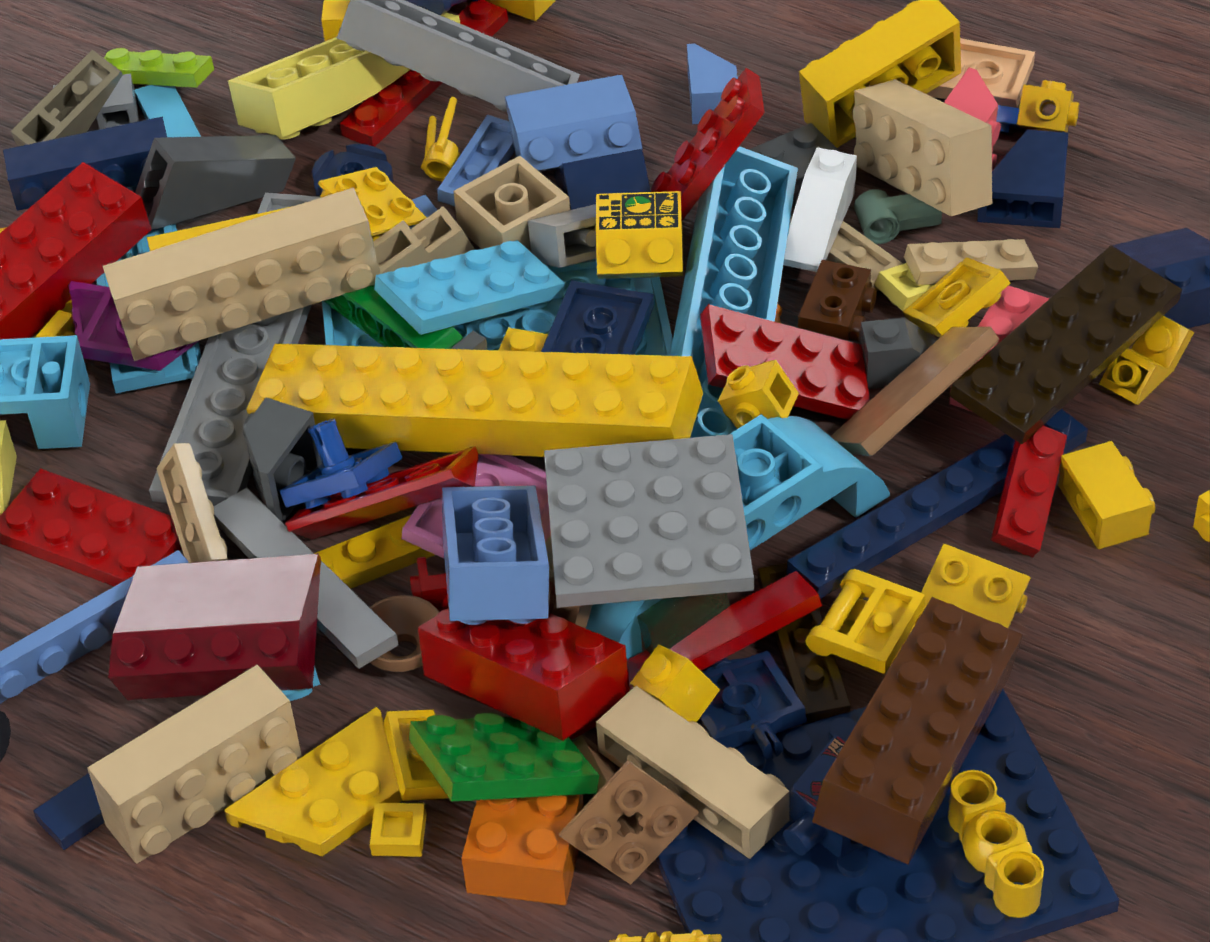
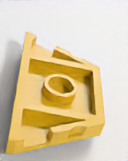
M377 707L373 708L224 809L227 822L237 828H240L244 823L265 830L266 838L281 843H294L304 851L323 857L373 821L375 803H400L402 800L381 711Z

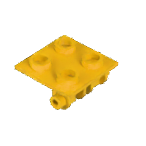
M377 167L318 182V185L323 189L320 198L354 187L367 216L373 241L403 220L408 226L419 224L427 218L415 206V203L406 197L389 180V177Z
M943 543L921 593L925 594V605L915 624L930 599L934 597L1009 628L1015 612L1022 613L1025 608L1028 596L1024 595V592L1031 577Z

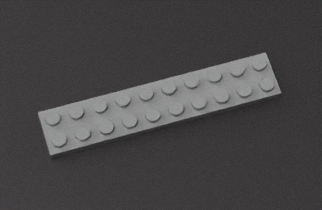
M265 192L257 214L296 206L320 197ZM312 305L209 337L161 461L174 443H190L195 460L201 466L202 481L207 497L211 500L213 506L246 489L252 468L249 463L250 457L246 439L243 435L244 423L249 416L246 409L274 344H298ZM156 471L149 489L152 502L167 503L158 472Z

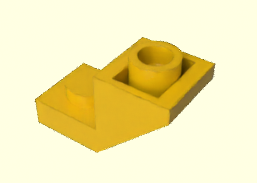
M1162 316L1136 340L1132 349L1127 348L1108 366L1099 384L1139 405L1174 371L1194 331Z

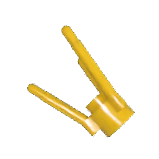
M456 97L449 99L437 142H435L437 119L435 116L429 117L425 156L421 169L424 170L426 175L436 181H443L460 156L457 145L447 139L457 104Z

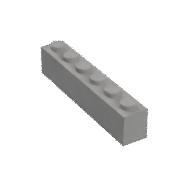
M350 0L337 39L345 41L356 50H366L383 57L389 64L404 66L414 70L427 80L445 83L456 88L463 95L469 97L476 96L492 103L497 109L507 112L505 96L577 83L580 75L405 0Z

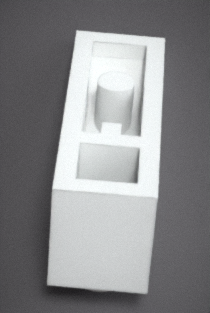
M816 148L806 170L789 226L783 265L817 272L821 260L827 259L855 194L857 155L842 153L837 150Z

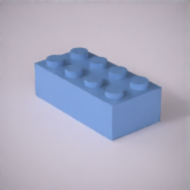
M536 485L442 487L443 549L450 621L478 625L485 623L487 620H510L514 623L525 624L536 619H548L549 562Z

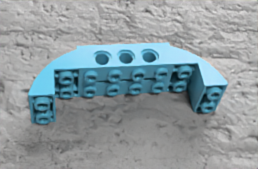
M761 414L730 433L733 434L750 550L831 498L857 518L890 496L887 486L880 477L810 420L798 416L767 419ZM678 597L594 604L591 608L586 629L625 645L628 660L642 652L640 621Z

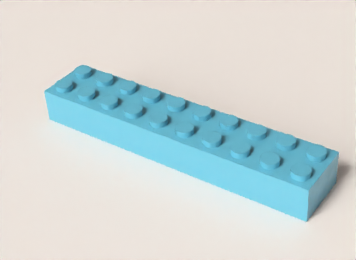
M740 146L699 198L670 356H692L703 390L702 400L690 438L728 435L737 430L718 403L724 388L708 385L700 319L702 311L710 304L775 322L798 168Z

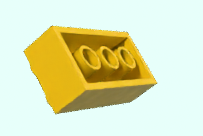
M939 0L913 1L903 10L886 20L877 22L871 29L856 38L845 41L837 49L819 60L811 61L804 69L799 71L804 121L807 124L812 123L838 148L856 137V127L853 119L855 90L895 79L927 94L961 73L959 20Z

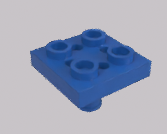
M335 418L328 420V422L326 420L308 428L323 464L281 489L280 494L286 507L304 503L306 509L330 501L332 499L330 495L339 492L343 499L366 491L368 489L367 484L387 477L390 474L388 467L401 460L402 455L396 442L348 455L336 426Z

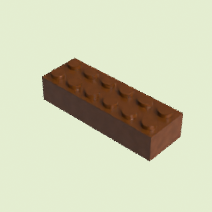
M932 597L823 779L812 822L909 864L946 796L952 780L961 768L1010 676L1023 634Z

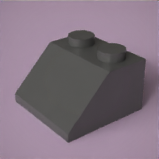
M266 397L255 413L253 412L247 417L243 427V435L246 439L250 457L249 463L252 468L259 498L285 524L296 514L303 503L286 507L280 490L320 466L322 461L313 438L308 431V428L315 425L313 412Z

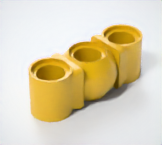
M978 770L963 771L957 774L951 783L948 812L950 826L955 832L959 833V839L962 843L966 860L977 871L985 873L984 883L994 893L995 906L1009 917H1027L1033 914L1040 904L1044 875L1043 863L1036 854L1032 853V846L1028 842L1024 826L1013 815L1005 813L1006 802L997 795V786L992 777ZM1013 882L1023 883L1024 885L1014 884Z

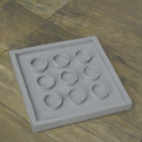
M733 434L544 450L557 608L754 591V575Z

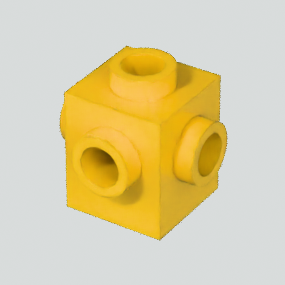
M1043 80L1041 87L1023 84L1017 126L1028 130L1068 132L1069 126H1076L1080 103L1073 102L1074 95L1072 91L1065 90V83ZM1053 105L1056 107L1052 115H1043V111L1047 106Z
M772 360L751 367L744 365L731 372L727 377V383L718 399V403L722 407L724 414L730 418L738 429L761 414L767 419L774 417L788 418L799 393L777 360Z

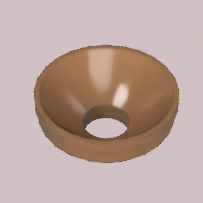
M410 595L387 597L370 606L369 608L396 633L398 643L408 641L416 645V650L410 655L395 656L388 651L370 663L380 669L391 672H405L423 666L418 627L437 616L439 613L437 608L422 598Z

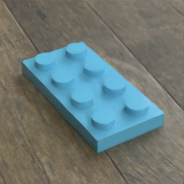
M516 240L376 275L374 290L422 335L562 298L565 282Z

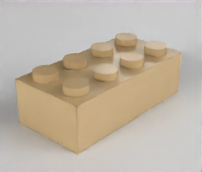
M895 79L854 91L855 107L853 108V119L856 127L854 155H857L858 168L949 216H955L992 204V125Z
M256 665L87 768L106 827L134 862L138 864L147 857L162 852L171 842L190 830L205 825L214 815L226 809L300 759L302 753L290 700L266 673Z

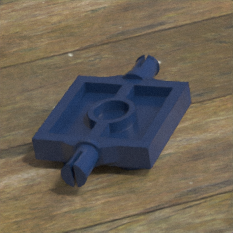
M768 651L742 659L729 660L726 657L703 672L720 691L697 723L707 731L710 737L726 748H736L755 741L761 748L763 755L768 759H773L772 751L776 757L783 751V745L775 733L807 722L804 705Z

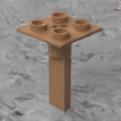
M581 734L574 744L599 774L598 793L559 833V836L631 885L698 815L699 811L629 760L617 771L612 761L598 752V745Z

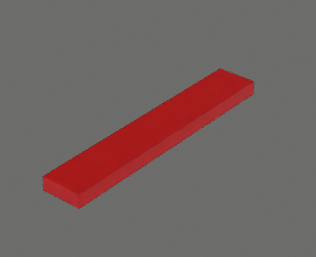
M795 571L658 644L688 658L702 671L822 606L818 592ZM658 644L627 660L630 691L634 688L630 682ZM606 712L569 736L570 740L596 727V721Z

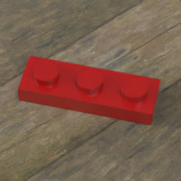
M1043 425L1025 443L1020 444L1015 440L991 541L1032 558L1040 551L1067 439L1066 434Z

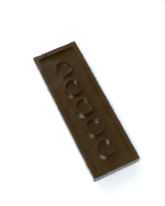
M1110 245L952 384L950 397L1020 444H1023L1180 300L1183 289Z

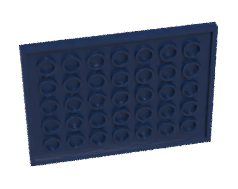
M1002 689L957 774L967 770H978L992 777L997 786V795L1006 802L1005 813L1013 815L1024 826L1028 842L1032 846V853L1036 854L1043 863L1044 875L1040 904L1037 910L1027 917L1015 918L1002 913L995 906L993 891L987 888L984 883L985 873L977 871L966 860L964 849L959 839V833L954 831L948 820L950 788L909 864L867 846L859 847L842 858L836 857L819 842L806 854L799 855L788 846L783 837V831L794 823L790 816L789 821L751 859L694 819L656 858L686 934L700 929L704 935L721 934V942H1023L1118 912L1119 898L1004 689ZM866 707L775 733L783 745V751L778 757L772 751L773 759L766 758L755 741L734 749L738 750L748 763L764 774H772L780 779L786 789L789 790L790 803V791L794 783L836 734L847 741ZM1013 882L1014 884L1024 885L1023 883Z

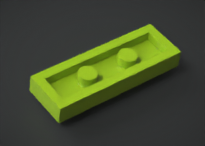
M116 48L108 51L104 59L119 69L122 75L131 73L133 84L197 88L214 71L211 56L195 55L193 52L166 54L161 53L159 50L129 52L125 48Z

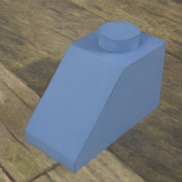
M687 44V71L692 124H699L703 115L709 109L714 111L720 103L726 84L733 77L738 79L736 65L696 44Z

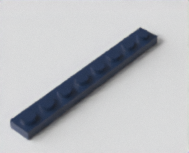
M1063 409L1058 411L1044 424L1046 427L1067 435L1063 455L1086 442L1088 428ZM1007 434L999 437L787 560L786 573L789 575L797 571L818 592L820 599L841 587L840 583L850 569L867 572L1002 492L1015 440Z

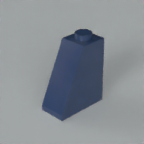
M1027 130L992 171V204L978 208L977 222L1060 228L1068 132Z

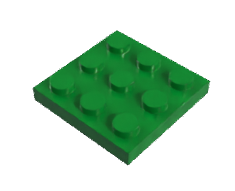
M493 713L477 714L474 719H454L450 716L434 715L428 717L427 721H410L409 741L451 802L598 793V772L569 737L565 740H560L518 719L501 717Z

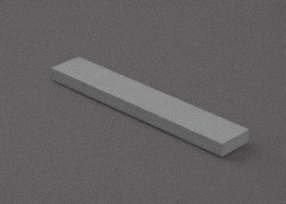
M248 488L214 506V518L218 528L249 559L314 554L293 532H289L287 526ZM321 561L317 627L360 669L399 645L397 635Z

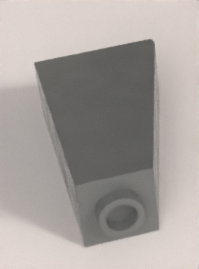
M276 135L154 138L135 193L142 197L151 229H158L262 198L265 192L278 193L284 191L296 157Z

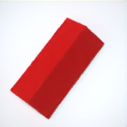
M476 446L391 473L383 479L367 484L368 489L349 498L343 499L340 492L330 495L332 498L330 501L310 509L304 507L285 524L289 532L313 540L442 498V487H475L478 451Z

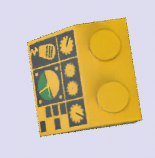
M681 191L596 194L597 276L599 279L683 276Z

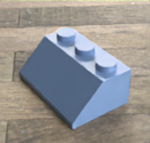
M622 75L504 97L516 157L521 156L539 172L556 169L562 163L643 149L636 112Z

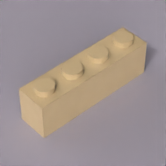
M635 686L596 721L599 753L620 768L628 760L698 809L699 813L694 820L747 858L751 859L789 821V790L786 789L780 779L772 774H764L748 763L738 750L732 747L726 748L710 737L700 724L694 721H687L638 686Z

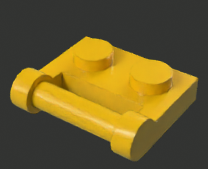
M850 569L840 583L842 590L820 625L814 626L805 640L806 645L812 652L818 655L828 656L833 654L885 674L925 605V594L866 572ZM865 597L869 598L848 634L839 632L857 600Z

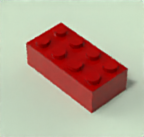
M448 608L440 611L437 616L418 627L424 676L560 740H565L609 710L630 691L625 645L551 613L548 614V619H536L525 624L514 623L510 620H487L482 624L468 625L460 621H450Z

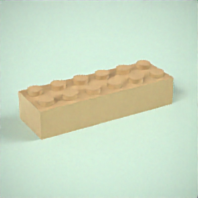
M354 187L103 266L134 361L375 285L376 275L380 274L369 222Z

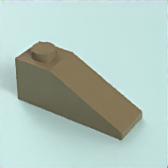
M91 50L10 131L17 147L87 132L123 76L122 72L94 50Z

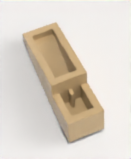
M444 206L412 229L403 220L373 241L380 274L395 271L402 267H411L431 262L434 259L464 254L474 249L462 228Z

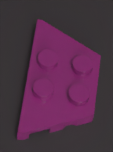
M71 281L69 284L75 335L78 337L82 355L85 359L161 371L199 342L196 341L134 361L110 288Z

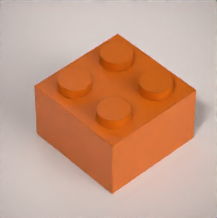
M583 794L476 800L461 858L466 892L566 906L579 849L561 838L559 833L584 807Z

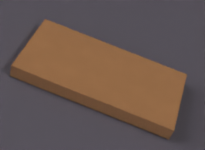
M951 327L830 437L851 454L873 456L998 343L999 337L991 327Z

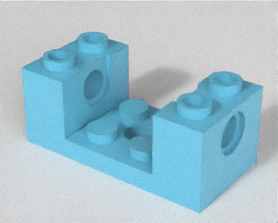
M77 335L0 339V415L27 413L38 449L82 447L90 381Z

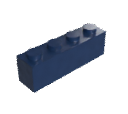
M163 116L4 149L8 182L17 211L30 208L82 162L126 188L138 185L154 138L167 137Z

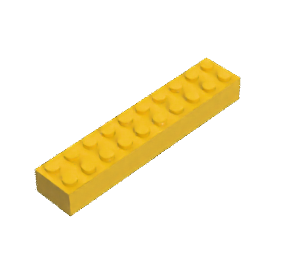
M274 344L246 410L248 414L255 413L267 397L313 412L315 425L335 418L336 426L345 448L372 449L396 442L401 451L455 453L476 446L478 454L545 457L544 450L690 438L702 400L703 390L692 356Z

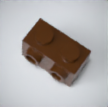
M821 260L798 315V328L849 342H860L861 322H865V312L872 313L877 295V289L871 287V269Z

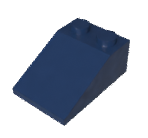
M1182 228L1112 245L1183 289L1179 302L1164 315L1165 317L1186 328L1210 323V240L1188 228Z

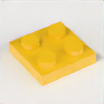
M966 257L906 308L903 313L909 321L924 331L941 337L951 327H967L968 320L979 310L986 309L995 304L1000 299L1001 292L1011 283L1002 270Z

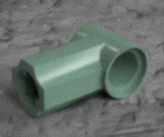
M872 189L859 195L854 203V210L864 236L875 244H884L893 240L899 231L940 225L942 222L941 211L910 194L889 197L885 191Z

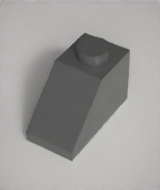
M906 318L861 322L860 344L868 389L885 388L938 339Z

